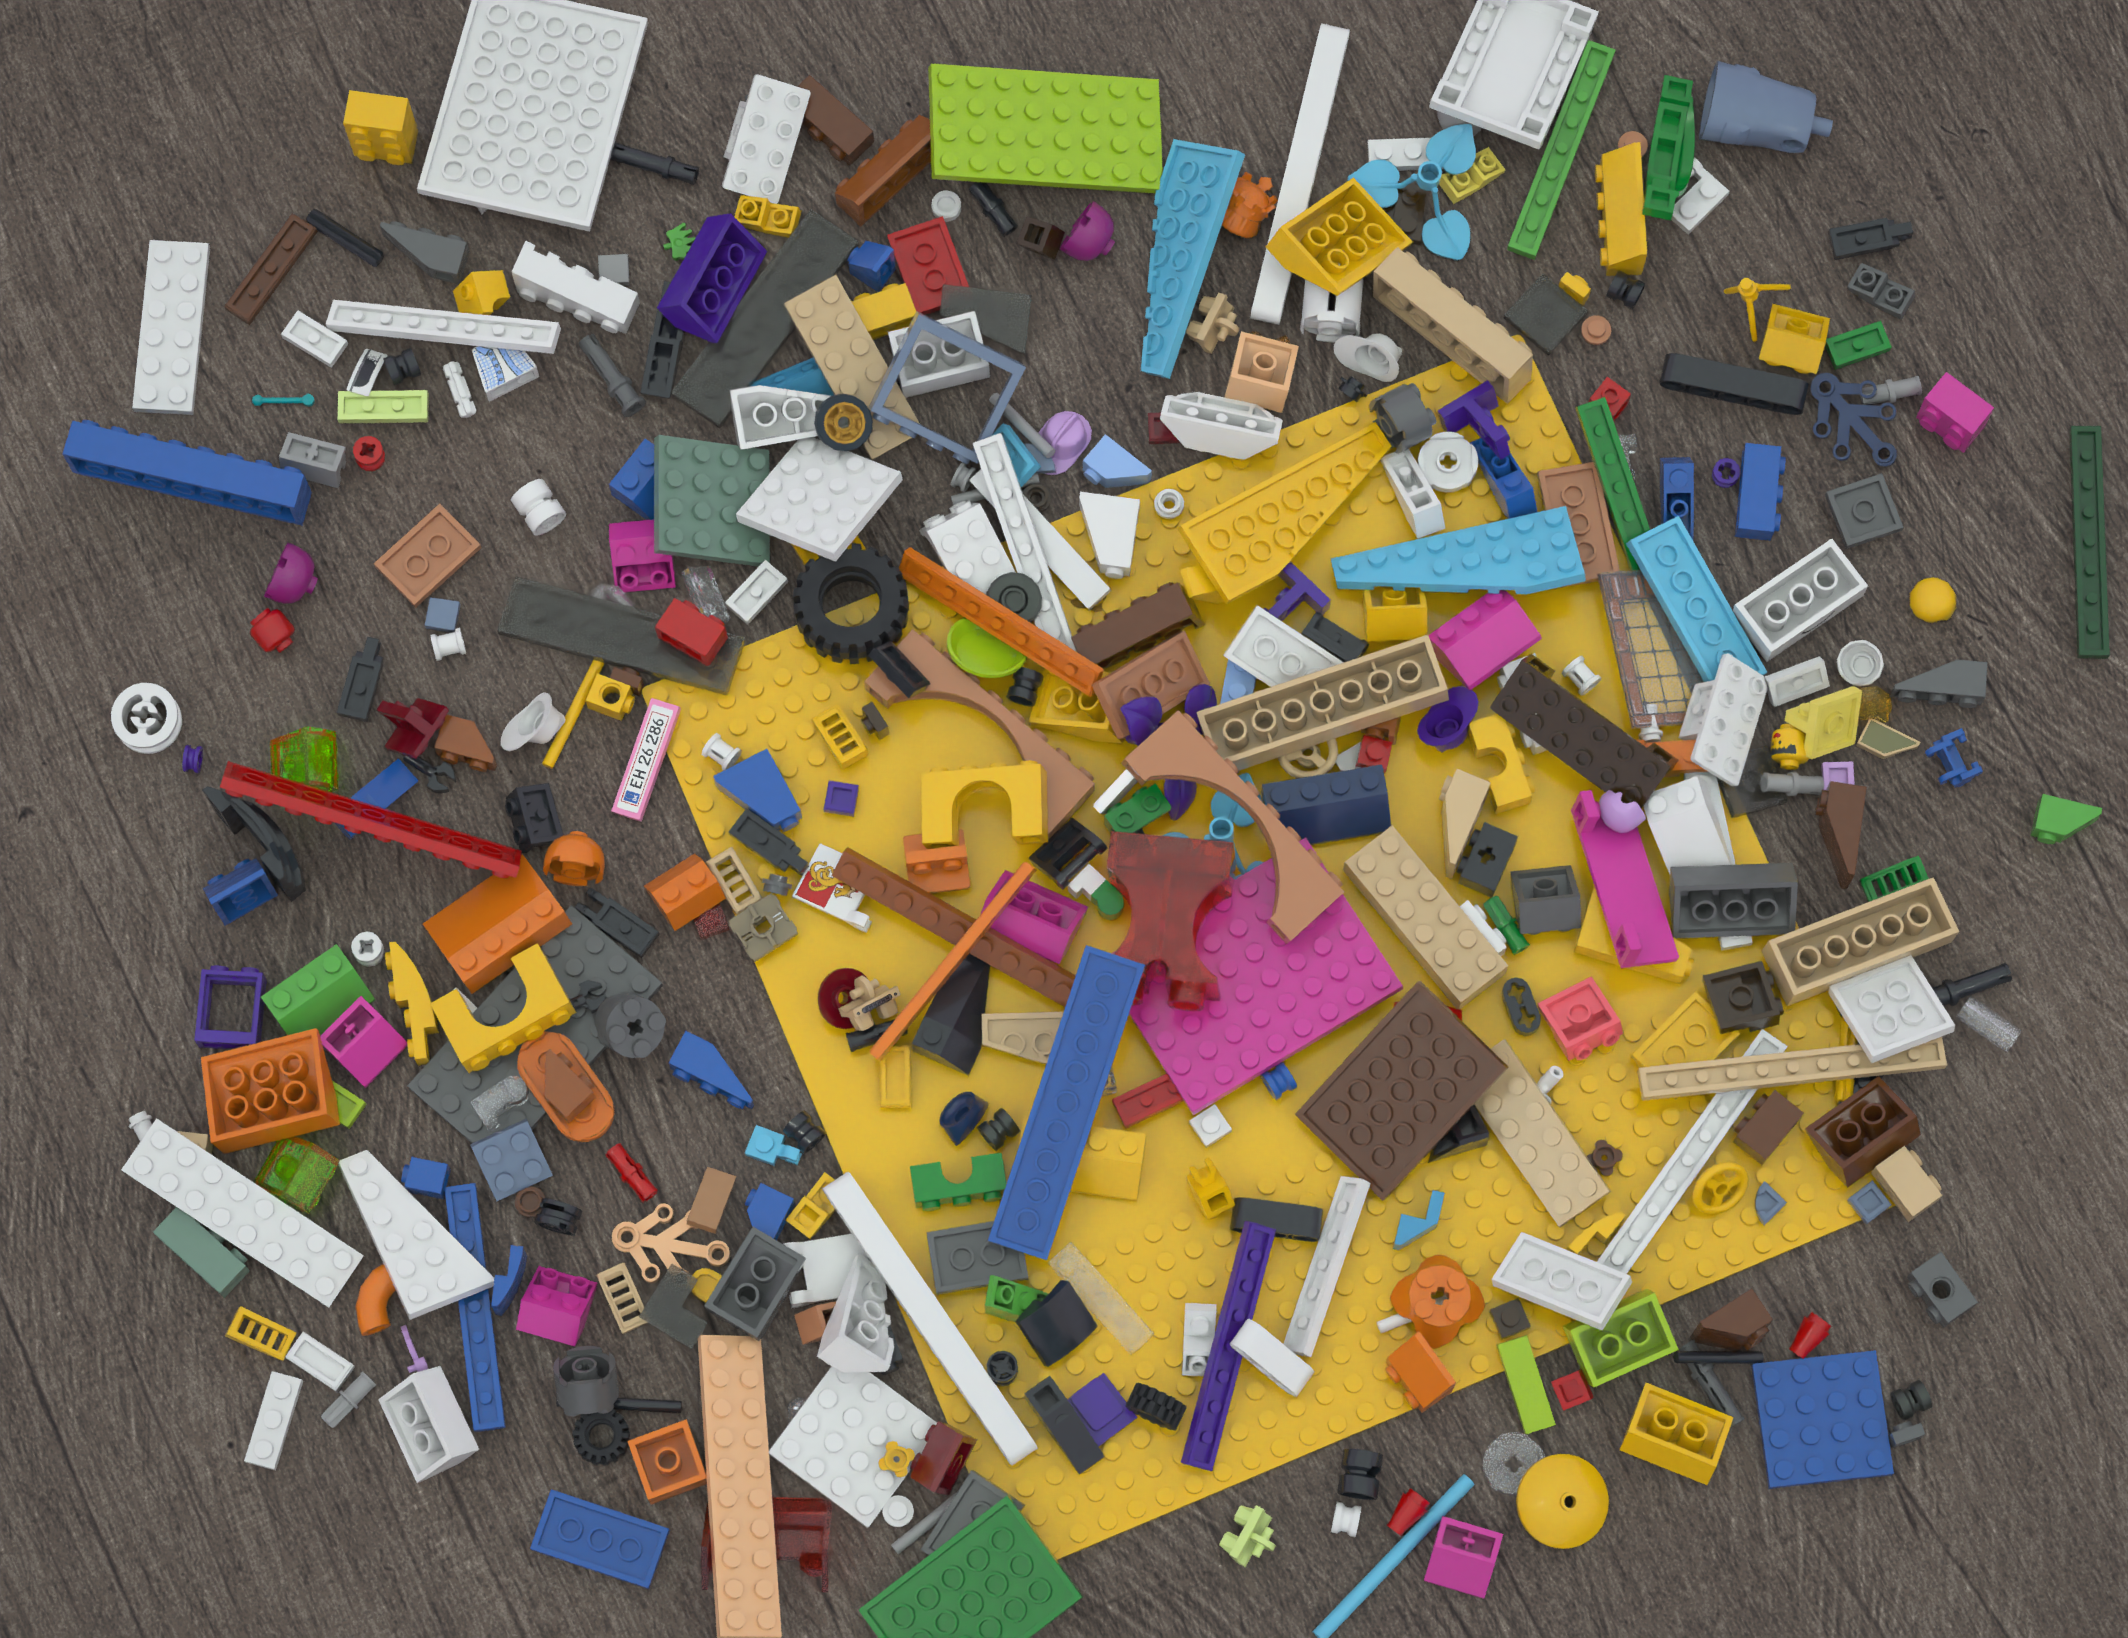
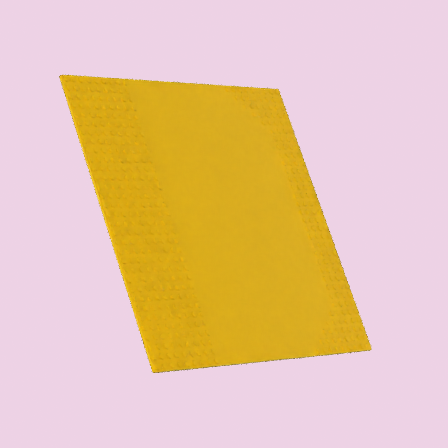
M1521 335L1512 336L1515 341L1525 343ZM1452 360L1368 394L1366 398L1363 396L1358 402L1353 400L1281 429L1278 444L1245 460L1217 455L1118 495L1117 497L1140 499L1130 577L1123 576L1122 579H1113L1105 576V573H1100L1081 511L1051 522L1050 524L1111 589L1106 595V599L1104 601L1102 599L1095 605L1097 606L1102 603L1103 611L1094 612L1087 607L1076 608L1071 604L1070 600L1077 599L1080 603L1082 602L1048 566L1072 636L1078 634L1077 630L1084 625L1090 623L1095 625L1103 621V617L1114 610H1120L1121 612L1130 607V603L1133 600L1142 596H1147L1148 598L1158 593L1157 589L1166 583L1173 582L1175 584L1178 582L1182 585L1183 578L1180 570L1200 564L1179 533L1178 528L1180 525L1372 424L1377 419L1375 411L1370 413L1369 405L1373 399L1402 384L1409 385L1414 383L1420 391L1421 401L1425 408H1430L1435 415L1436 424L1432 425V436L1437 433L1445 432L1442 429L1438 410L1482 383ZM1533 360L1531 380L1508 404L1496 395L1499 406L1491 410L1490 413L1493 416L1494 423L1497 426L1502 425L1508 432L1510 437L1508 441L1510 453L1532 485L1537 512L1545 510L1537 476L1538 471L1582 464ZM1469 424L1455 432L1464 436V439L1469 443L1481 438ZM1430 438L1409 448L1417 464L1420 449ZM1397 448L1389 449L1385 455L1396 452ZM1448 455L1444 457L1443 461H1439L1446 469L1456 465V461H1452ZM1381 460L1291 560L1331 600L1330 609L1323 614V617L1360 640L1364 639L1365 641H1367L1362 589H1338L1331 558L1417 539L1406 520ZM1479 464L1475 476L1466 488L1455 492H1441L1433 489L1441 503L1445 529L1425 537L1507 519L1499 507ZM1165 489L1178 491L1184 499L1182 513L1173 519L1161 517L1157 514L1154 507L1155 497ZM1166 501L1163 504L1167 509H1172L1175 506L1172 501ZM1611 526L1620 574L1631 573L1626 556ZM1007 541L1001 542L1006 555L1017 573ZM1279 576L1227 605L1225 602L1215 604L1193 599L1205 625L1195 629L1192 624L1183 628L1182 631L1185 630L1210 682L1209 686H1212L1215 691L1217 705L1221 702L1228 659L1223 654L1256 605L1269 610L1277 603L1275 598L1286 587L1291 589ZM905 581L909 601L908 621L906 627L902 628V636L899 641H893V643L897 647L913 629L919 635L923 632L929 636L935 643L933 647L941 654L944 651L948 653V633L951 627L964 617L908 581ZM1601 581L1558 587L1527 595L1516 594L1515 590H1506L1516 599L1542 637L1540 641L1512 661L1535 653L1538 659L1556 671L1551 677L1552 680L1635 740H1640L1639 734L1641 729L1634 728L1617 654L1619 650L1616 649ZM1471 589L1468 590V593L1424 591L1427 602L1428 635L1488 593V590ZM875 593L828 612L825 615L830 621L840 626L855 627L871 620L878 612L880 605L879 596ZM1640 600L1623 601V603L1639 602ZM1303 601L1282 622L1301 634L1316 611ZM1644 603L1643 608L1647 625L1658 626L1648 603ZM1640 604L1623 605L1627 627H1645L1642 606ZM1620 606L1621 615H1622V619H1623L1622 621H1623L1624 628H1625V627H1626V626H1625V621H1624V617H1623V613H1622V608H1621V606ZM797 625L714 658L709 667L699 664L647 685L642 689V695L647 707L651 698L681 708L666 752L710 857L713 858L728 848L733 847L762 898L771 893L763 891L765 883H762V879H769L770 874L788 877L787 884H792V889H788L787 896L776 893L772 894L777 897L783 911L796 926L798 935L756 961L755 965L842 1173L849 1172L986 1372L988 1359L997 1351L1010 1352L1016 1358L1018 1365L1017 1378L1008 1386H996L1026 1428L1038 1449L1011 1466L897 1301L947 1423L978 1439L965 1464L968 1473L971 1470L976 1471L1025 1504L1021 1511L1056 1560L1414 1410L1403 1396L1406 1392L1400 1382L1395 1384L1385 1371V1368L1388 1367L1385 1363L1387 1357L1416 1334L1414 1323L1412 1321L1380 1333L1376 1322L1398 1314L1390 1300L1393 1289L1405 1276L1416 1272L1420 1264L1429 1257L1444 1255L1456 1261L1464 1275L1479 1287L1485 1302L1484 1310L1477 1320L1472 1323L1463 1324L1456 1337L1448 1344L1436 1349L1432 1348L1456 1381L1454 1389L1450 1394L1504 1372L1497 1344L1527 1335L1534 1359L1570 1344L1562 1326L1575 1321V1319L1494 1287L1492 1284L1494 1274L1521 1232L1566 1250L1572 1241L1592 1224L1622 1211L1626 1217L1606 1243L1603 1244L1596 1237H1593L1579 1254L1595 1262L1598 1261L1716 1095V1093L1682 1096L1676 1100L1672 1097L1642 1101L1637 1073L1641 1066L1631 1058V1055L1695 991L1710 1004L1702 982L1703 975L1762 961L1765 971L1770 970L1762 950L1769 940L1782 936H1751L1753 942L1751 946L1722 951L1718 937L1676 938L1691 948L1689 958L1694 959L1690 976H1683L1680 984L1632 969L1620 968L1618 965L1575 953L1581 928H1574L1569 931H1546L1535 935L1523 934L1530 946L1516 955H1513L1512 950L1505 943L1506 951L1501 957L1508 965L1506 974L1460 1009L1462 1010V1022L1490 1049L1505 1039L1536 1084L1550 1067L1558 1066L1562 1069L1563 1077L1547 1095L1551 1098V1106L1585 1155L1593 1153L1595 1143L1598 1140H1606L1609 1145L1621 1150L1623 1154L1622 1160L1616 1162L1613 1167V1173L1610 1176H1603L1601 1171L1594 1167L1611 1192L1565 1225L1559 1227L1479 1112L1489 1132V1140L1486 1146L1428 1163L1431 1155L1430 1151L1383 1201L1370 1188L1368 1189L1312 1356L1297 1355L1315 1371L1299 1395L1294 1397L1281 1389L1242 1357L1213 1470L1207 1471L1181 1463L1203 1376L1182 1375L1185 1303L1216 1304V1331L1241 1233L1230 1230L1233 1207L1207 1219L1193 1197L1186 1176L1191 1174L1189 1167L1194 1165L1199 1170L1206 1166L1204 1159L1209 1157L1227 1183L1233 1200L1237 1197L1321 1208L1323 1210L1321 1235L1340 1177H1359L1295 1113L1393 1009L1394 1002H1399L1418 981H1421L1446 1006L1455 1008L1343 871L1344 862L1380 834L1311 846L1327 871L1333 872L1343 885L1340 888L1344 891V897L1403 985V990L1283 1061L1297 1084L1296 1089L1283 1092L1282 1097L1275 1100L1268 1092L1261 1077L1258 1076L1195 1115L1191 1113L1186 1103L1182 1102L1125 1129L1112 1103V1099L1166 1074L1130 1015L1128 1016L1107 1081L1110 1080V1084L1105 1087V1089H1112V1093L1103 1092L1092 1126L1146 1134L1137 1201L1070 1191L1048 1259L1044 1260L1024 1253L1029 1280L1017 1281L1016 1283L1050 1293L1060 1280L1069 1281L1098 1325L1074 1350L1047 1367L1043 1365L1016 1322L1007 1321L985 1313L988 1286L936 1294L926 1232L994 1221L1001 1200L984 1202V1199L981 1198L971 1200V1204L966 1206L954 1207L953 1203L941 1204V1208L938 1210L923 1211L922 1207L916 1208L910 1166L941 1162L942 1174L945 1179L951 1183L959 1184L968 1180L972 1174L971 1157L1002 1153L1007 1184L1019 1148L1023 1116L1029 1117L1046 1064L982 1045L968 1076L913 1052L912 1042L934 999L933 997L909 1026L908 1034L901 1036L894 1045H910L911 1108H880V1060H877L870 1054V1050L874 1045L855 1050L854 1052L850 1051L845 1033L857 1030L855 1028H836L825 1021L818 1007L820 985L832 971L839 968H853L862 972L869 981L877 979L880 986L886 985L889 989L897 986L901 994L895 997L898 1009L897 1014L882 1019L879 1018L876 1008L870 1012L875 1025L897 1018L955 945L867 895L864 896L857 911L870 917L869 920L872 921L867 933L858 930L841 919L793 898L792 895L802 878L800 874L790 867L785 872L777 869L729 835V830L745 809L717 789L713 776L723 771L722 766L709 756L704 757L701 755L705 744L715 733L720 734L721 739L734 749L738 747L742 750L739 759L734 765L768 749L801 810L802 819L798 820L799 824L788 831L779 830L793 840L796 846L801 849L798 856L807 861L809 865L820 843L840 853H843L849 847L908 881L903 837L922 834L921 773H928L932 768H947L948 771L960 770V767L965 765L990 768V764L1006 763L1008 766H1016L1023 760L1015 744L986 715L956 702L937 699L908 700L893 703L887 709L865 690L864 681L878 667L873 660L868 662L865 657L859 659V664H850L849 659H843L842 663L832 661V656L830 655L824 658L817 654L814 646H808L804 640V635L799 632ZM1659 627L1649 628L1653 650H1669ZM1645 628L1629 629L1628 633L1633 652H1650L1651 646L1647 630ZM1625 631V632H1626L1627 641H1628L1629 650H1630L1629 652H1631V648H1630V644H1629V639H1628L1627 631ZM1157 639V643L1154 646H1156L1157 644L1161 643L1166 639ZM1407 641L1368 642L1369 647L1363 656ZM1132 650L1129 652L1130 657L1105 668L1104 672L1112 673L1144 652L1135 653ZM1670 652L1654 654L1658 675L1672 676L1677 674L1675 662ZM1651 653L1634 655L1637 673L1640 678L1657 676ZM1579 656H1583L1587 667L1595 675H1599L1602 678L1592 690L1583 696L1578 693L1579 688L1568 676L1564 677L1561 674L1564 668ZM1631 656L1635 677H1637L1633 657ZM1028 657L1022 666L1041 674L1044 670V667ZM1438 661L1448 690L1452 687L1464 686ZM956 665L961 671H963L964 673L966 672L965 670H963L962 668H960L958 665ZM1500 669L1472 689L1479 701L1478 710L1472 721L1497 714L1491 710L1490 706L1501 691L1497 681V677L1500 676ZM1013 674L999 678L976 676L980 681V687L986 692L989 690L995 692L1002 699V705L1009 711L1014 709L1020 713L1026 720L1024 723L1032 731L1035 728L1040 730L1048 738L1047 743L1055 750L1060 748L1065 751L1071 758V764L1077 769L1083 767L1094 777L1095 791L1072 817L1098 836L1108 849L1102 855L1097 854L1088 863L1121 893L1124 899V909L1121 916L1117 919L1106 920L1098 913L1097 906L1083 893L1076 899L1068 892V886L1062 890L1053 880L1033 866L1028 858L1044 843L1018 845L1012 837V813L1009 795L995 788H985L972 793L963 802L959 811L958 829L964 831L970 888L933 893L932 895L977 920L987 896L1004 871L1007 870L1015 873L1023 862L1029 863L1037 870L1029 881L1088 907L1066 955L1060 964L1053 962L1076 975L1086 945L1113 953L1232 882L1234 877L1241 874L1228 847L1217 848L1211 842L1205 846L1199 855L1194 856L1198 865L1197 871L1191 877L1181 881H1169L1153 874L1142 862V857L1148 850L1123 861L1110 836V832L1104 825V815L1106 814H1100L1093 806L1099 797L1126 770L1121 762L1138 746L1128 743L1125 738L1123 744L1098 742L1031 725L1029 719L1033 706L1020 705L1006 697L1009 687L1014 685ZM1681 676L1680 682L1684 698L1690 700L1691 695ZM1677 677L1660 679L1665 701L1683 699ZM1256 678L1254 693L1267 689L1270 686ZM1641 679L1640 686L1644 702H1662L1658 679ZM1637 681V686H1638V690H1639V695H1640V699H1641V703H1642L1643 701H1642V697H1641V692H1640L1639 684H1638V681ZM1185 700L1163 713L1159 723L1167 721L1178 710L1183 715L1185 713ZM1686 701V708H1688L1690 701ZM870 702H873L889 728V735L881 740L877 738L875 733L869 735L861 723V719L864 718L862 707ZM1683 702L1666 703L1667 713L1686 711ZM837 703L868 749L866 757L843 770L812 721L813 717ZM1662 703L1646 704L1655 705L1656 714L1666 713ZM1432 706L1401 716L1396 744L1392 745L1387 771L1384 774L1388 792L1391 826L1393 825L1459 906L1467 900L1472 906L1477 904L1486 914L1487 919L1485 921L1493 930L1497 927L1483 905L1491 897L1459 884L1461 874L1456 872L1458 866L1452 879L1446 877L1441 814L1443 801L1439 800L1447 776L1453 777L1456 769L1487 781L1488 778L1501 774L1504 771V765L1499 758L1493 755L1476 758L1468 735L1460 746L1445 750L1444 752H1440L1435 746L1427 745L1421 741L1417 732L1418 724ZM835 714L823 721L822 724L825 727L839 718ZM841 724L828 733L831 736L845 727ZM1682 724L1658 726L1659 730L1663 732L1661 742L1683 741L1678 738ZM1513 726L1515 737L1512 739L1515 748L1520 747L1525 760V765H1522L1525 776L1530 775L1535 793H1532L1530 804L1495 814L1489 795H1487L1461 859L1463 855L1469 858L1473 847L1468 845L1475 829L1481 831L1484 822L1518 836L1514 850L1493 897L1498 896L1512 918H1516L1510 871L1571 865L1580 894L1582 927L1590 896L1595 886L1571 809L1580 791L1592 790L1594 800L1597 802L1606 792L1548 750L1533 755L1530 747L1525 748L1520 736V730ZM1361 730L1335 738L1338 746V755L1361 742V738L1365 733H1361ZM846 734L834 742L838 745L850 738V736ZM1325 741L1316 746L1320 750L1321 757L1327 760L1329 747ZM852 743L840 751L844 754L856 747V745ZM1310 749L1303 752L1304 756H1311L1313 754V751ZM1278 758L1239 770L1237 773L1238 776L1249 773L1260 796L1262 784L1296 779L1282 768ZM1297 760L1290 762L1293 767L1301 771H1314L1318 769L1317 766L1304 768L1299 765ZM1335 763L1328 773L1340 772L1341 770ZM1680 773L1678 777H1664L1655 791L1684 781L1685 773ZM1717 777L1735 864H1768L1769 862L1734 787ZM1165 779L1146 781L1142 786L1137 782L1118 803H1125L1132 798V795L1137 790L1145 786L1148 788L1155 783L1165 796ZM829 781L859 785L854 817L824 812ZM1196 783L1195 798L1179 819L1171 820L1167 812L1143 827L1142 829L1151 846L1164 834L1180 832L1192 840L1193 850L1197 849L1204 840V836L1209 834V825L1215 819L1211 812V801L1217 790ZM1643 806L1642 811L1645 814L1646 820L1638 825L1637 828L1672 933L1669 897L1670 874L1649 826ZM1256 822L1246 827H1239L1233 823V842L1245 869L1255 861L1265 862L1272 858L1266 839ZM1087 844L1082 850H1080V851H1079L1072 859H1070L1059 871L1061 872V871H1062L1071 861H1073L1084 849H1086V848L1089 846V844ZM1486 853L1481 858V863L1484 864L1490 860V855ZM728 859L716 866V868L720 872L730 866L732 862ZM1088 863L1078 873H1076L1069 880V882H1071L1088 865ZM735 869L722 878L727 882L739 875V873ZM741 880L730 886L729 890L732 893L746 884ZM748 890L736 897L735 900L739 903L752 894ZM766 920L755 927L758 934L768 931L772 926ZM1796 922L1795 930L1799 929V926H1798L1797 922ZM990 965L985 1014L1064 1012V1006ZM1592 976L1620 1019L1623 1034L1611 1046L1606 1047L1602 1044L1592 1049L1591 1055L1586 1059L1577 1060L1574 1058L1568 1061L1555 1041L1553 1031L1540 1011V1025L1534 1034L1523 1036L1514 1030L1502 999L1503 986L1511 978L1523 979L1529 985L1538 1008L1537 1003ZM1774 980L1772 991L1775 998H1780L1784 1014L1780 1015L1779 1025L1764 1028L1763 1030L1788 1046L1784 1052L1839 1047L1841 1016L1828 991L1787 1006ZM1511 986V992L1508 995L1515 996L1518 1005L1522 1004L1520 996L1524 992L1523 989L1517 990L1516 986ZM842 993L838 997L839 1003L843 1001ZM1520 1010L1522 1019L1519 1021V1024H1525L1527 1028H1531L1534 1018H1528L1525 1010ZM1748 1028L1737 1030L1740 1035L1716 1059L1742 1057L1762 1029L1749 1032ZM1273 1067V1068H1271L1270 1070H1268V1072H1271L1272 1070H1274L1275 1067ZM1836 1080L1757 1089L1627 1273V1275L1631 1276L1632 1283L1622 1299L1648 1289L1656 1294L1659 1304L1662 1305L1859 1222L1862 1219L1847 1200L1872 1180L1892 1204L1888 1209L1896 1206L1871 1174L1872 1170L1847 1188L1829 1169L1806 1133L1805 1128L1837 1106L1835 1101ZM1776 1090L1804 1112V1114L1764 1164L1761 1165L1733 1142L1738 1135L1734 1129L1745 1116L1749 1120L1757 1112L1753 1106L1764 1093L1770 1096ZM972 1092L988 1102L989 1105L971 1133L956 1146L941 1127L940 1115L945 1106L958 1094ZM1215 1104L1232 1128V1132L1206 1148L1189 1124V1120ZM1003 1108L1017 1124L1020 1132L1014 1137L1006 1135L1004 1145L995 1151L984 1139L977 1127L984 1121H994V1113ZM1603 1155L1601 1159L1605 1161L1607 1156ZM1722 1162H1736L1742 1165L1748 1174V1187L1744 1196L1735 1206L1718 1214H1706L1697 1209L1693 1202V1189L1697 1180L1706 1169ZM1724 1171L1728 1178L1736 1174L1733 1171ZM1764 1181L1787 1202L1765 1225L1760 1222L1755 1211V1197ZM1739 1183L1729 1189L1723 1196L1722 1202L1733 1195ZM1704 1188L1702 1200L1710 1205L1713 1196ZM1432 1190L1444 1192L1437 1227L1401 1250L1393 1249L1401 1214L1426 1219ZM1276 1237L1273 1239L1252 1320L1265 1328L1281 1343H1284L1318 1241L1308 1242ZM1436 1291L1435 1295H1431V1299H1437L1444 1295L1442 1292ZM1519 1298L1531 1327L1501 1340L1489 1310ZM1105 1373L1126 1403L1135 1384L1141 1383L1151 1388H1156L1158 1391L1164 1392L1166 1395L1176 1398L1175 1400L1186 1405L1187 1408L1176 1431L1160 1427L1158 1424H1153L1149 1420L1136 1415V1420L1099 1446L1105 1457L1079 1475L1026 1402L1024 1393L1048 1376H1051L1064 1396L1069 1399L1090 1381Z

